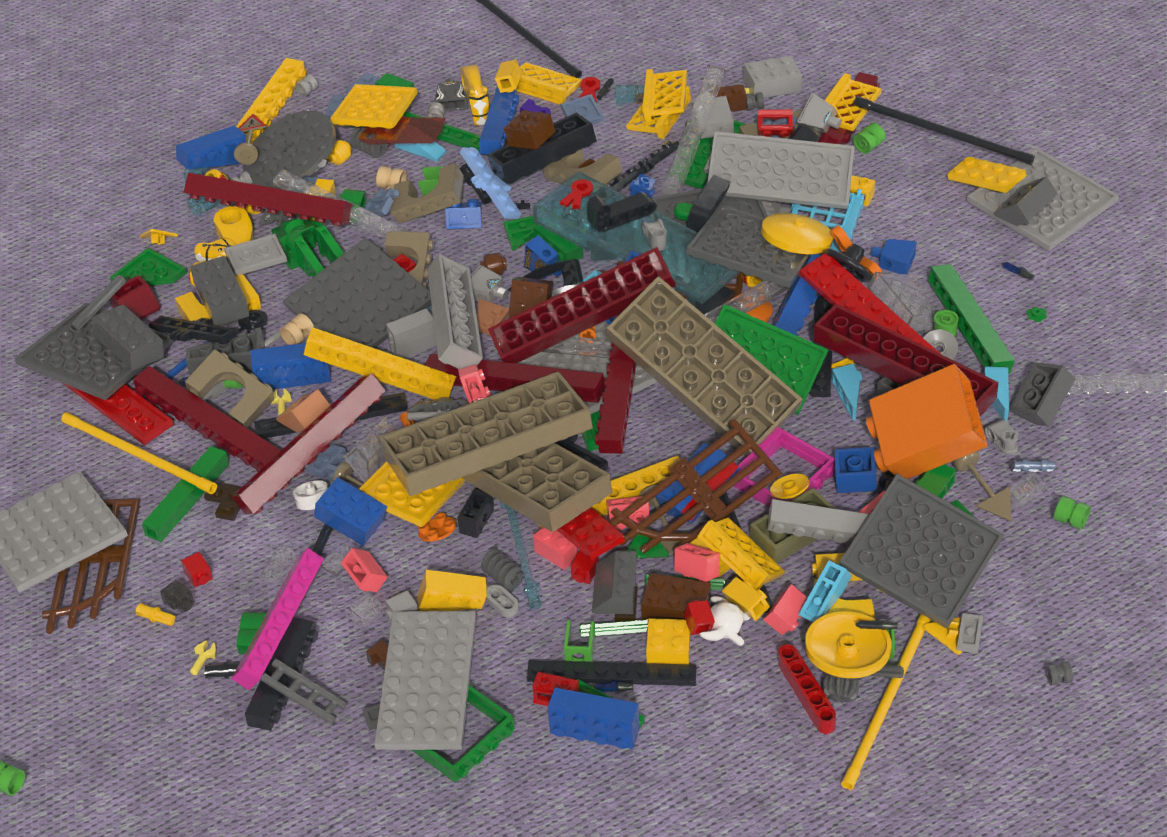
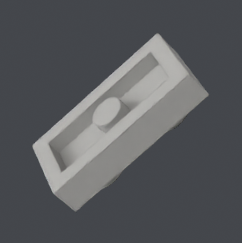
M962 613L957 644L958 651L978 653L983 616Z

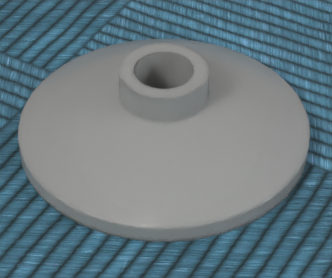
M940 329L933 330L923 337L935 349L938 347L942 348L943 350L940 353L943 356L952 360L955 359L958 353V343L950 332Z

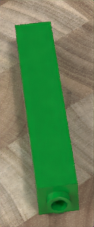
M210 446L191 467L189 472L215 482L229 466L227 452ZM181 479L142 523L145 536L162 542L205 491Z

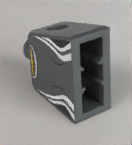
M449 78L445 82L438 83L435 102L441 103L445 107V111L468 109L467 97L461 81H454Z

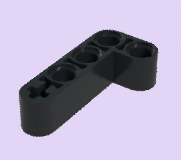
M716 175L712 176L691 208L685 232L695 236L698 234L727 194L730 181Z
M645 192L611 204H607L599 195H595L587 203V220L597 232L603 233L651 215L656 210L657 204Z

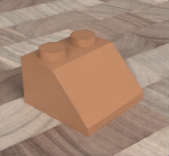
M316 389L301 396L281 413L276 420L298 433L310 425L330 404L321 392Z

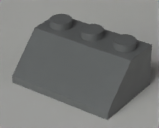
M1043 177L1023 185L994 212V215L1015 226L1028 225L1034 221V216L1041 214L1044 211L1043 208L1054 201L1053 198L1058 193L1048 177Z
M1035 362L1012 402L1009 411L1033 424L1049 427L1076 378L1063 365Z
M615 551L596 564L592 613H634L637 574L636 551Z

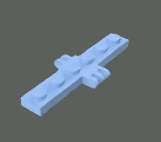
M462 147L460 154L475 175L471 178L474 186L482 188L483 191L487 192L505 219H519L521 212L507 193V191L511 190L510 185L494 175L476 148Z

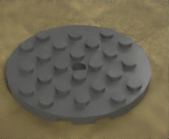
M303 110L287 114L284 118L266 128L253 142V145L258 150L257 160L250 165L243 164V172L247 171L252 179L251 184L286 189L298 184V180L305 175L309 177L319 168L318 164L323 159L326 160L334 147L336 130L331 120L321 112Z

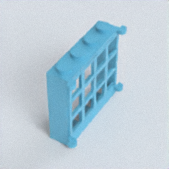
M858 189L857 194L850 193L846 214L833 212L835 208L832 207L830 211L817 209L818 206L810 208L792 203L791 211L793 214H798L799 210L811 212L810 218H814L815 213L828 215L826 222H820L831 228L839 225L830 223L832 216L844 218L843 224L839 226L845 231L849 239L852 240L853 229H856L857 217H860L861 209L863 210L865 195L861 194L862 189ZM833 239L830 249L842 252Z

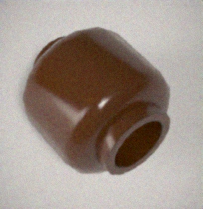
M500 253L485 254L483 261H480V265L500 276L507 270L505 256L502 257Z

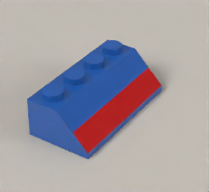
M703 443L696 450V452L688 459V461H690L692 458H694L696 455H698L700 452H702L710 445ZM717 449L696 465L694 470L701 477L725 459L727 455L720 449ZM734 462L707 481L706 484L714 492L736 475L740 470L739 466ZM676 480L655 496L660 507L684 490V488ZM689 495L666 514L679 518L697 503ZM703 510L687 522L692 524L703 512Z

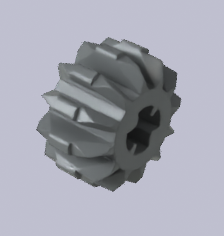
M829 674L824 680L823 692L828 699L834 701H855L859 693V681L855 678H842Z

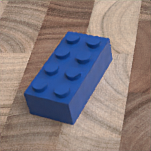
M306 343L250 350L253 374L262 384L266 383L272 389H285L288 387L331 382L330 365L328 363L303 355Z
M554 688L548 705L551 734L558 737H572L579 741H593L600 745H614L621 749H634L640 729L638 703Z

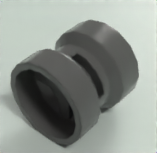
M762 92L755 95L746 94L747 111L754 108L764 109Z
M1068 661L1061 662L1060 665H1046V677L1049 685H1058L1061 681L1064 683H1071L1073 681L1072 667Z

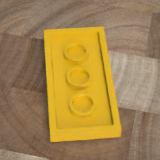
M966 157L947 175L949 180L1007 193L1026 177V170L1006 166L1001 163L989 162L988 160Z

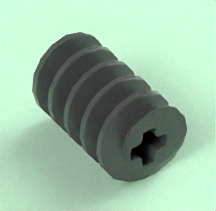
M359 127L352 132L350 137V144L353 148L375 158L383 156L389 146L387 139H383L381 136L367 132V130Z
M497 549L490 550L483 558L481 563L482 571L487 573L488 576L506 590H514L523 581L524 574L520 573V567L515 566V563L510 562Z

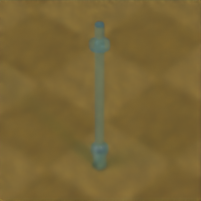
M500 501L501 507L507 510L526 583V586L523 588L524 594L528 598L530 609H539L542 606L539 596L540 588L533 581L515 510Z

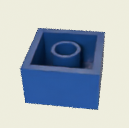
M874 447L835 449L837 493L877 491Z

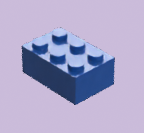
M337 477L315 503L314 517L364 546L385 520L388 506Z

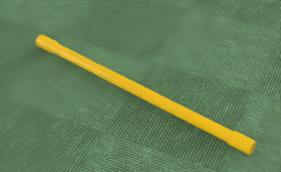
M68 412L64 413L61 417L63 423L86 432L179 477L209 494L215 493L217 489L216 483L199 477L81 420L79 417Z
M922 614L918 617L915 629L897 665L904 668V675L925 632L923 629L924 624L931 622V619ZM891 678L851 766L847 769L841 782L843 788L853 790L860 775V770L903 678Z

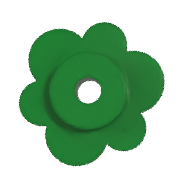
M1033 307L1026 311L1028 319L1035 322H1042L1043 319L1047 318V311L1043 308Z

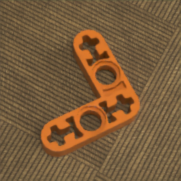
M839 225L830 230V234L844 254L848 246L852 245L851 240ZM866 257L862 258L859 264L872 274L873 279L876 280L883 274L881 268L875 262Z

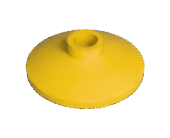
M803 474L786 475L772 484L770 492L773 497L778 499L795 498L808 488L809 479Z

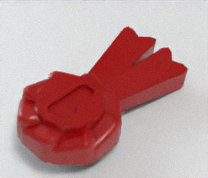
M596 77L582 79L580 86L583 92L580 97L592 94L597 103L595 92L600 90V80Z
M584 179L574 181L571 185L572 192L560 201V205H564L567 208L572 203V209L580 210L582 198L591 195L593 191L592 183Z

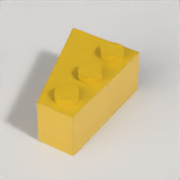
M426 570L417 593L418 611L482 609L487 597L486 577Z

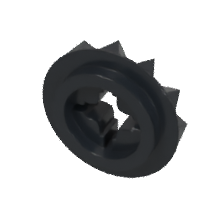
M254 309L249 311L248 317L239 319L238 324L242 330L250 332L260 327L262 330L263 326L267 325L268 319L263 311Z

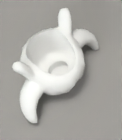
M719 596L711 597V601L716 604L710 608L715 623L711 631L701 632V637L710 641H718L724 638L730 639L738 646H742L744 640L737 634L743 621H748L750 617L744 614L740 607L730 603L729 600Z

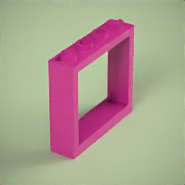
M781 428L775 430L759 445L769 458L780 447H783L820 468L809 479V486L803 493L812 488L819 490L823 486L824 481L832 478L836 472L835 458ZM754 452L748 455L738 465L740 470L737 473L756 460L758 456ZM756 470L733 487L745 493L757 484L748 479ZM765 488L752 497L770 507L772 499L786 501L773 497L771 492Z

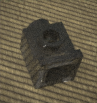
M176 579L160 591L163 604L169 605L173 610L177 609L181 613L190 610L195 604L192 592Z

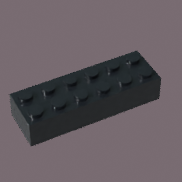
M576 112L553 123L556 132L536 150L506 145L487 154L491 169L506 184L514 183L517 179L528 176L538 169H543L552 162H557L567 155L574 154L582 148L591 146L592 143L597 141L593 125Z

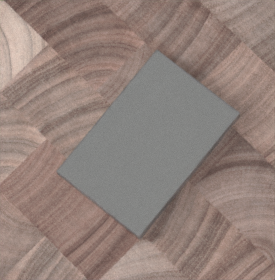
M275 234L224 248L235 276L287 262V257Z

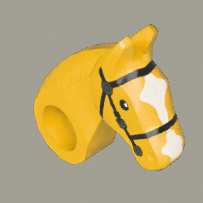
M476 64L463 66L460 68L461 82L467 100L470 103L473 123L476 126L485 125L489 109L487 87L482 85L480 71Z
M236 206L220 209L214 215L213 220L216 234L220 239L211 243H198L194 248L195 258L199 262H205L217 257H226L224 248L253 240L252 222L247 211Z

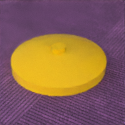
M778 213L766 217L762 222L761 234L765 240L785 251L798 254L822 253L823 249H830L832 246L833 237L830 234V229L816 219L793 213Z
M841 611L824 615L811 624L806 633L805 650L810 661L820 670L842 678H861L876 673L886 665L891 654V638L887 630L859 629L855 625L860 620L875 621L874 618L857 612Z

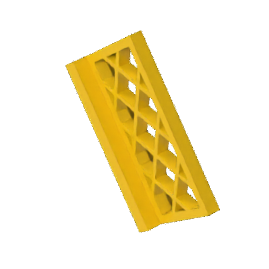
M525 62L520 66L522 75L517 85V92L560 105L565 103L566 98L580 87L582 79Z
M653 69L646 70L642 106L645 122L652 121V116L684 112L687 70L654 74Z
M844 73L824 101L836 109L837 117L842 120L840 128L854 131L868 110L857 106L849 107L848 105L854 103L855 95L862 94V98L875 102L882 89L851 80V75ZM853 86L859 89L851 90V87ZM873 92L874 94L867 95L866 93ZM844 97H852V99L844 100ZM840 106H844V107H845L844 109H839V110H837V107H840ZM858 110L860 111V113H858V114H853V113H852V112H854V111H858ZM845 113H848V114H849V116H844V117H842V116L840 115V114H845ZM845 121H853L852 124L845 123Z
M686 86L685 109L692 100L689 86ZM642 103L626 125V128L632 131L657 133L658 138L664 139L682 113L666 114L657 118L652 116V121L645 122L644 115L641 116L643 114Z
M729 517L718 522L708 521L698 535L711 550L720 553V558L743 580H747L756 591L763 584L780 578L785 574V571Z

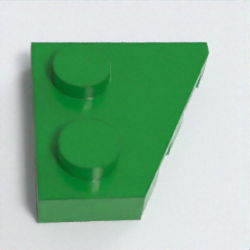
M538 215L504 222V229L512 251L533 238V227L540 223Z

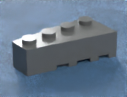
M261 327L254 329L255 332L239 333V337L232 338L227 344L207 342L187 348L186 363L189 374L191 375L214 350L219 353H225L230 361L234 364L236 362L239 363L246 371L252 370L250 350L265 348Z

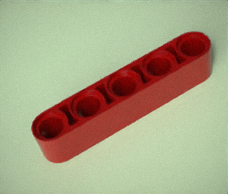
M789 644L781 646L778 651V666L816 729L822 734L832 733L836 727L835 709L798 650Z

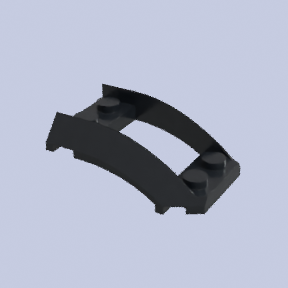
M577 259L549 264L524 276V278L541 279L554 272L562 271L565 286L552 289V297L584 282L580 263Z

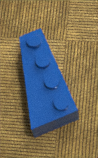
M234 125L176 145V160L187 170L241 164L235 159L234 151L238 144L246 143V135Z

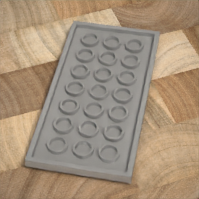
M715 131L708 182L713 175L730 181L728 192L725 195L730 197L848 209L855 146Z
M393 611L375 737L376 750H462L476 611Z

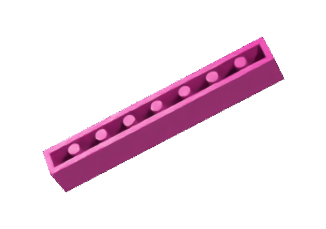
M308 547L296 558L231 678L247 690H250L260 681L324 558Z

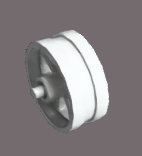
M315 480L297 486L293 491L297 508L301 510L315 509V503L328 489L327 483Z

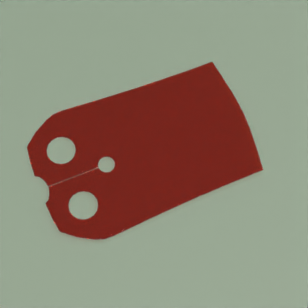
M401 117L396 126L388 132L384 131L386 129L384 127L370 128L364 126L366 130L360 133L359 140L367 144L433 143L443 128L445 118ZM371 133L376 134V137H375V138H372V139H367V138H366V135H368V134H371Z

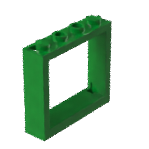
M470 685L467 702L499 725L454 766L433 750H412L455 783L460 778L466 777L474 765L480 764L485 755L490 751H494L505 737L512 735L515 729L514 717Z

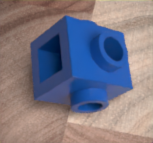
M640 173L636 181L632 180L630 184V196L645 192L652 198L655 192L653 187L656 180Z

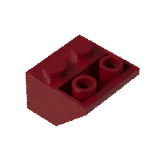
M139 275L126 281L110 298L113 309L117 306L125 305L140 320L161 309L149 285Z

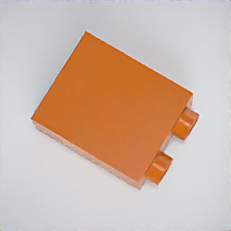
M955 364L869 400L872 416L866 418V424L872 437L879 440L880 449L874 451V457L882 472L890 471L895 476L899 474L906 479H910L988 447L971 382Z

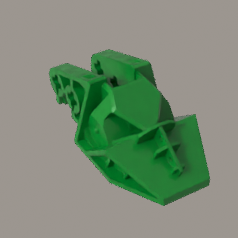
M302 219L284 221L282 225L272 229V235H276L287 257V262L284 263L291 270L300 267L308 277H315L324 270L310 249L316 248V242L318 243L320 255L326 257L330 264L344 254L326 226L315 222V219H309V221Z

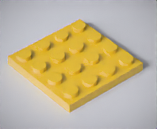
M355 84L330 120L332 124L339 126L353 125L355 127L394 128L418 94L417 88Z
M386 461L359 490L388 506L386 512L419 527H423L465 483V480L460 477L457 480L410 496Z

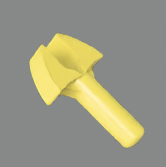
M283 389L284 395L282 398L278 396L277 390L273 392L274 400L271 404H278V416L285 411V403L292 402L291 395L286 389Z
M207 640L194 648L195 654H199V657L190 670L192 675H198L207 659H216L217 651L214 642L209 650H206L208 647Z

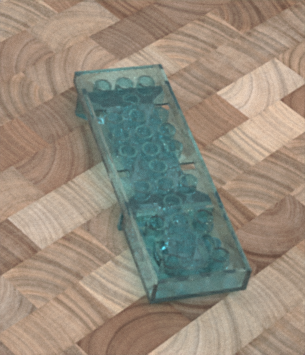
M580 171L533 205L534 223L587 251L591 249L592 261L617 258L625 262L631 250L641 254L651 250L643 234L642 222L650 223L661 219L667 231V247L660 251V254L676 285L673 289L686 295V300L693 306L696 301L703 304L741 273L740 271L729 270L725 266L711 264L707 260L696 259L691 255L685 254L687 246L698 233L657 211L606 232H597L587 220V203L589 199L599 195L607 204H611L628 196ZM584 179L592 183L593 191L591 195L582 198L580 210L572 209V203L567 208L564 205H560V201L572 192L571 185L574 181Z

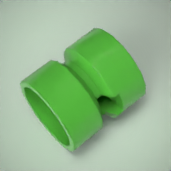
M871 123L854 136V146L858 151L868 154L885 140V131L877 123Z
M950 310L938 311L934 315L933 330H945L957 338V314Z
M1062 496L1056 507L1054 520L1064 524L1070 522L1071 527L1082 530L1088 520L1091 506L1082 502L1076 504L1074 499Z
M0 760V791L9 796H14L24 784L25 772Z

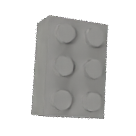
M785 56L744 64L743 81L746 87L749 88L750 94L755 95L762 92L763 97L766 98L801 91L802 74L792 56Z

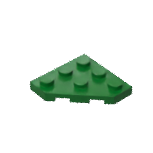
M147 248L111 275L110 279L112 281L117 275L124 277L125 281H128L139 275L149 286L175 283L187 272L185 267Z

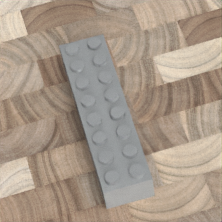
M438 254L427 269L438 360L444 364H450L457 369L474 364L478 365L483 356L470 268Z

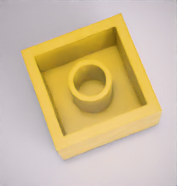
M649 619L646 647L647 663L689 664L691 635L686 620Z

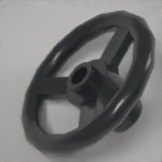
M852 243L844 254L833 249H823L822 255L826 253L833 257L840 265L847 267L846 270L857 280L864 283L872 282V274L859 264L865 252L862 247Z

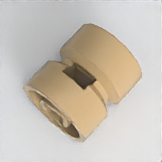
M381 166L376 177L377 187L382 189L394 188V184L406 181V170L397 168L392 170L390 167Z
M300 313L291 322L286 323L280 328V335L288 345L300 344L303 339L309 336L314 325L306 315Z

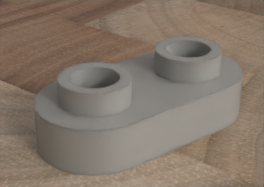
M491 585L486 589L487 603L500 615L513 617L518 613V600L501 585Z

